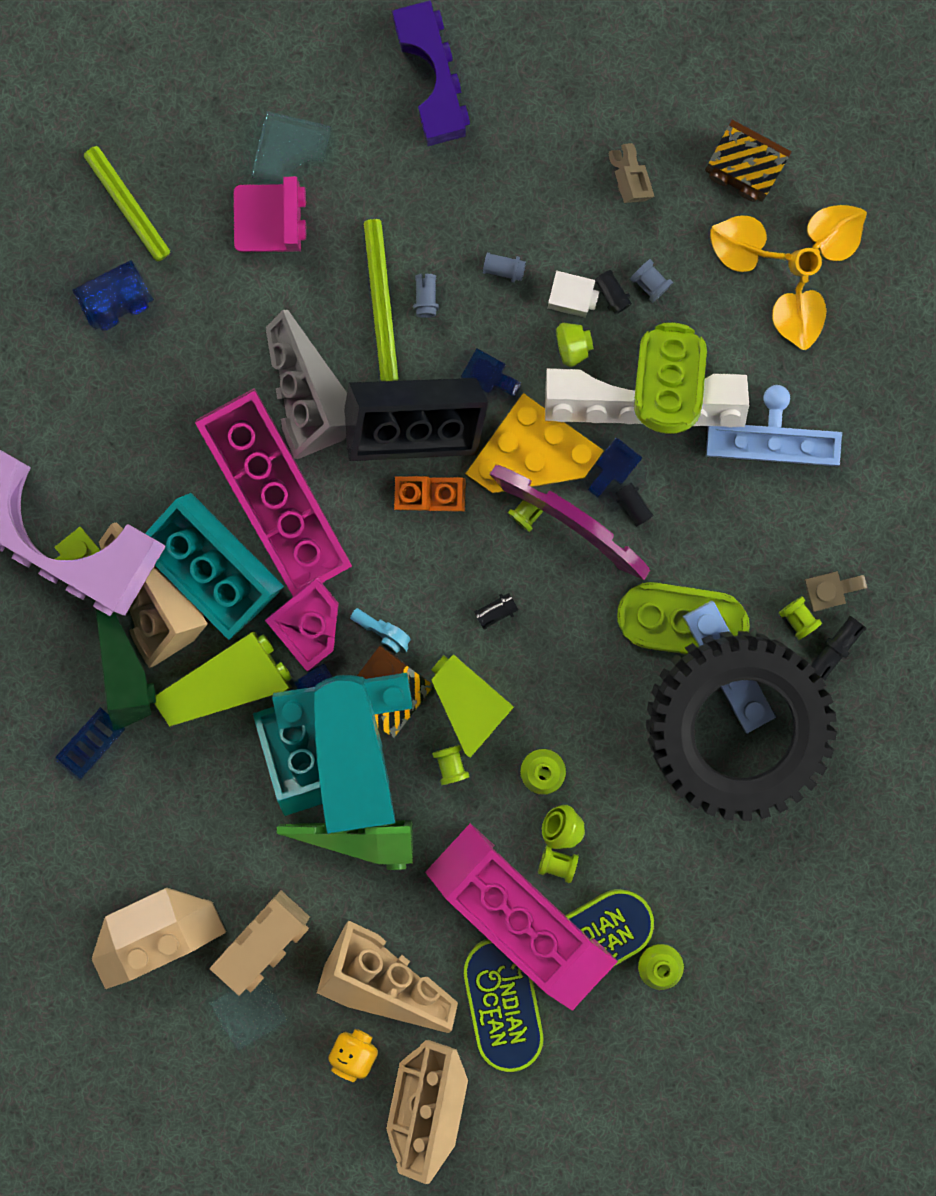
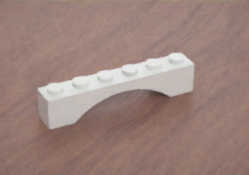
M547 369L545 421L643 424L637 418L634 411L635 390L609 385L578 369ZM712 374L705 378L701 415L693 426L745 427L749 409L747 375Z

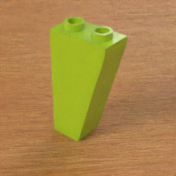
M251 632L157 694L156 703L154 704L170 727L272 696L273 693L287 691L292 688L288 682L292 679V676L282 662L276 664L270 655L274 649L264 634L258 636L256 632Z

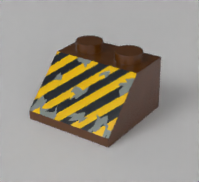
M731 120L705 171L710 174L709 178L715 183L722 186L730 184L739 189L738 193L743 198L752 202L756 200L763 202L792 151Z
M380 645L357 676L369 679L408 673L413 709L375 714L377 727L395 738L434 685Z

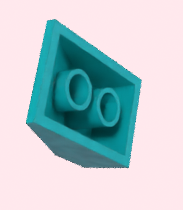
M274 707L253 713L277 802L284 816L323 804L318 772L315 724L278 729Z

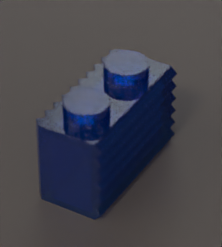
M132 260L72 290L90 326L95 330L101 328L102 331L119 324L118 318L130 313L134 316L144 312L149 308L148 303L154 300L137 265Z

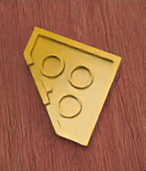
M523 393L465 475L492 494L505 492L490 476V472L495 465H501L532 481L531 487L584 479L604 450L565 422L545 421V408Z

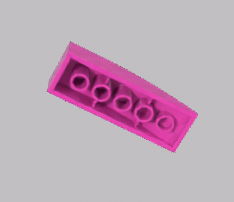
M255 388L196 419L195 424L293 597L317 577L323 583L352 567Z

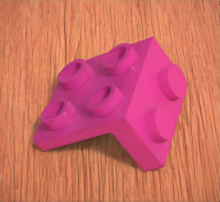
M297 176L283 177V184L238 185L234 188V246L237 251H301V240H306V220H301V207H306L305 187H300Z

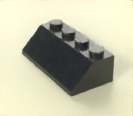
M477 378L349 382L344 408L349 461L477 455L489 403Z

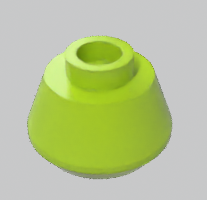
M560 323L556 328V338L563 365L571 368L588 358V351L594 349L590 330L583 331L582 325Z
M538 749L529 753L521 765L520 772L524 785L530 791L537 794H550L556 791L563 784L566 776V768L562 758L557 753L548 749Z
M560 805L550 810L542 824L543 839L546 845L552 849L575 847L582 841L585 834L583 820L568 805Z
M657 944L647 948L642 953L638 963V971L646 985L656 990H666L672 988L680 981L684 971L682 957L676 949L669 945Z

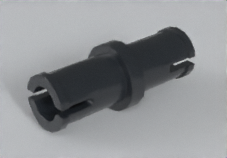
M849 615L847 621L832 639L828 638L826 640L827 646L811 664L816 670L814 672L825 681L842 658L846 659L850 654L848 650L867 628Z

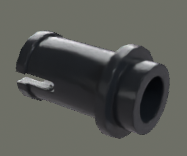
M612 270L602 273L595 279V285L598 286L609 304L607 307L609 311L613 310L616 315L632 304L629 300L631 295L629 293L625 294L613 275Z
M631 482L615 492L618 497L616 502L622 503L637 527L654 515L638 493L640 488L638 486L634 487Z
M501 593L499 594V599L474 611L484 630L509 615L511 618L514 617L513 613L518 611V608L510 593L504 596Z

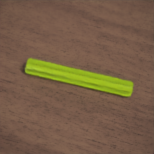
M94 146L84 153V158L152 257L157 262L166 258L170 254L169 248L98 146Z

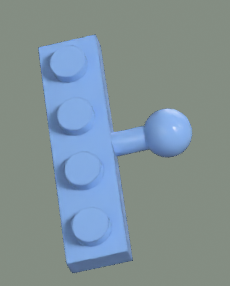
M773 385L764 393V404L769 409L768 427L745 425V427H707L705 457L824 466L840 465L842 432L781 428L783 410L790 402L788 390L781 385Z
M712 600L682 616L698 646L703 645L701 638L710 635L716 640L720 639L719 633L729 631ZM740 680L721 686L745 733H749L776 718L757 681Z

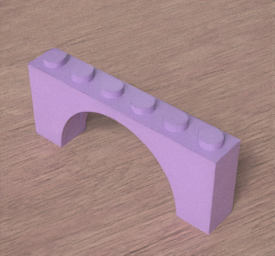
M0 450V551L3 552L6 547L14 552L11 557L12 559L28 568L32 563L41 568L38 574L56 584L60 579L69 584L66 591L84 600L87 595L96 600L93 607L111 616L115 611L125 616L166 546L127 524L112 543L91 556L77 560L48 558L31 542L24 528L21 516L22 490L31 467Z

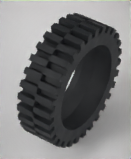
M729 631L719 633L720 639L716 640L709 635L701 638L703 645L696 647L692 643L685 647L688 654L683 658L676 654L671 659L675 666L670 671L664 668L659 675L663 680L660 686L654 684L651 693L655 699L654 702L648 701L647 712L651 716L650 720H646V729L650 734V738H648L649 747L653 751V757L668 782L682 798L685 797L689 804L698 809L701 806L706 814L714 817L716 812H719L723 819L733 820L734 814H738L742 821L752 820V812H757L761 819L771 817L769 808L774 806L781 813L788 809L785 800L791 797L796 803L801 801L804 797L799 790L805 785L812 791L817 785L811 778L812 775L817 772L823 776L828 768L821 761L823 756L832 758L834 749L828 744V740H836L837 731L830 725V722H837L836 712L829 707V704L833 703L831 694L823 688L826 684L814 672L816 670L791 648H788L776 639L771 640L766 635L756 633V636H752L747 631H738V636H733ZM740 680L758 681L776 689L785 698L793 717L792 740L782 759L768 771L747 778L726 776L712 769L700 756L694 737L696 717L704 701L721 686Z

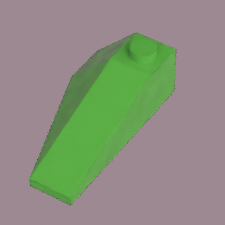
M395 820L393 824L328 834L326 823L279 824L277 826V834L372 863L386 864L387 870L406 869V864L413 863L412 820Z

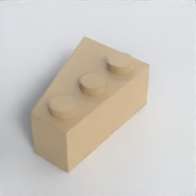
M280 890L209 969L238 996L245 989L251 993L264 979L260 973L268 965L274 968L286 955L283 949L292 940L297 943L308 931L309 928L306 926V923L310 916Z

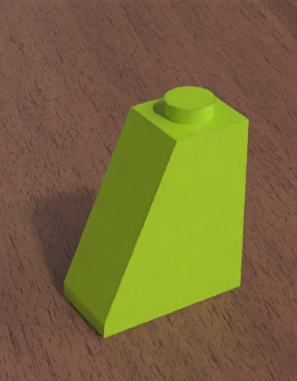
M454 654L449 659L443 655L431 669L436 674L431 680L465 754L471 758L514 706Z

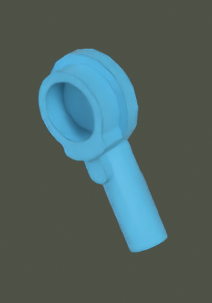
M358 608L354 610L350 619L366 630H372L383 639L381 641L382 646L393 654H397L399 651L402 653L407 652L409 649L408 643L411 641V638L403 630L389 622L376 621Z

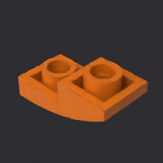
M427 476L395 477L394 510L465 512L466 479L430 478Z

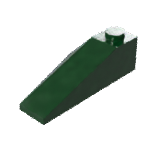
M96 609L107 710L113 730H118L151 715L150 704L156 703L154 683L147 684L145 672L115 612L109 616Z

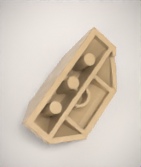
M166 887L105 916L92 961L105 989L131 981L176 960L226 933V930L212 901Z
M425 1040L420 1047L399 1063L386 1127L392 1151L398 1162L396 1164L398 1173L424 1184H429L455 1147L468 1084V1078L457 1050L431 1040Z

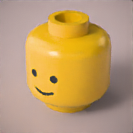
M355 1029L353 1034L348 1032L341 1033L328 1057L330 1064L333 1066L331 1071L351 1082H355L357 1078L363 1079L367 1077L378 1055L377 1048L371 1044L373 1037L358 1029Z

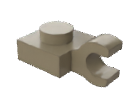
M632 143L622 144L623 158L620 150H611L609 152V159L613 166L619 168L614 172L624 203L644 202L655 197L645 165H638L635 146Z
M838 571L804 580L812 612L846 604L845 593L867 588L864 575L840 581Z

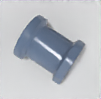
M649 259L632 275L630 280L633 283L636 282L650 296L649 301L654 303L674 282L671 279L666 280L653 266L654 262Z

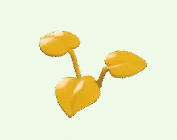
M848 205L831 206L819 210L811 217L807 225V235L816 243L812 248L800 249L792 254L761 250L767 240L766 230L760 221L751 216L744 215L735 216L713 225L710 230L711 244L719 260L726 267L737 272L753 270L757 265L758 255L788 261L790 271L794 275L799 276L800 281L795 289L796 294L786 293L777 299L772 310V321L780 335L799 349L807 350L814 344L822 331L826 319V304L819 292L809 290L802 293V288L809 281L808 276L819 271L822 265L820 252L824 258L831 261H842L853 255L861 241L867 212L861 208Z

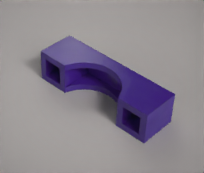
M431 0L392 10L393 22L401 51L423 58L432 67L436 76L433 92L426 101L418 106L427 146L465 137V126L470 125L466 105L459 106L456 94L462 92L457 73L451 74L448 62L453 61L448 41L442 43L439 31L444 30L440 10L433 11Z

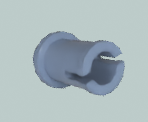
M487 252L483 273L511 278V282L515 283L516 280L522 281L526 261L520 260L518 256L516 259Z
M418 274L415 276L416 304L413 305V310L416 311L417 317H435L436 311L439 310V305L436 304V275L425 274V278H423L422 274Z

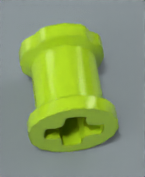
M523 500L515 510L510 509L508 515L522 528L530 532L533 529L531 525L542 514L543 510Z
M803 596L797 598L779 612V615L786 617L797 632L795 637L798 640L804 638L822 624L820 619H815L805 606L804 602L806 600Z
M461 745L432 753L433 758L438 760L443 777L440 780L441 785L454 783L470 777L469 772L464 770L460 757Z
M546 845L540 861L538 874L544 875L548 873L564 878L565 882L571 883L579 856L576 854L569 856L552 851V848Z

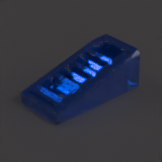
M100 707L58 753L55 760L77 780L81 781L126 729L113 730L109 714ZM98 720L113 732L110 737L95 726ZM89 731L104 742L101 747L86 736ZM80 741L94 752L91 758L77 746ZM71 751L85 763L82 768L68 757Z

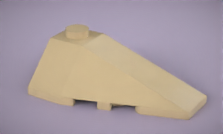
M117 522L112 523L100 539L99 545L101 550L112 543L123 531V528ZM155 565L129 608L135 628L130 629V633L149 668L156 666L195 641L208 624L204 615Z
M348 921L324 965L317 993L349 1008L450 1033L458 1002L429 977L420 978L407 967L410 961L403 955L397 958L384 947L386 941L381 936Z

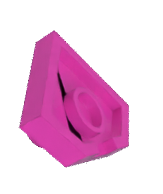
M317 577L267 617L265 621L308 672L334 650L339 603Z

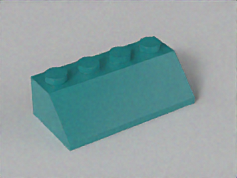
M192 493L175 499L145 533L166 546L155 566L228 640L261 612L284 588V585Z

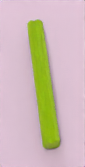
M370 219L364 221L380 379L381 381H398L382 223L380 219Z

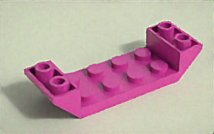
M470 823L425 873L445 899L546 994L573 1011L613 968L618 960L594 938L589 939L493 849L495 845Z

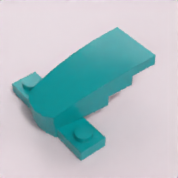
M408 673L369 679L354 675H339L316 684V687L273 693L272 698L278 729L315 724L318 772L327 834L395 823L389 778L375 714L413 709Z

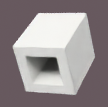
M556 271L547 309L586 318L588 309L595 310L599 291L593 290L595 280Z

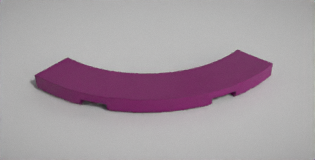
M501 465L494 466L490 476L505 492L527 501L558 519L599 549L618 569L645 580L650 572L649 567L628 546L621 548L612 541L614 534L552 491H548L547 494L539 492L530 486L532 482L530 479Z

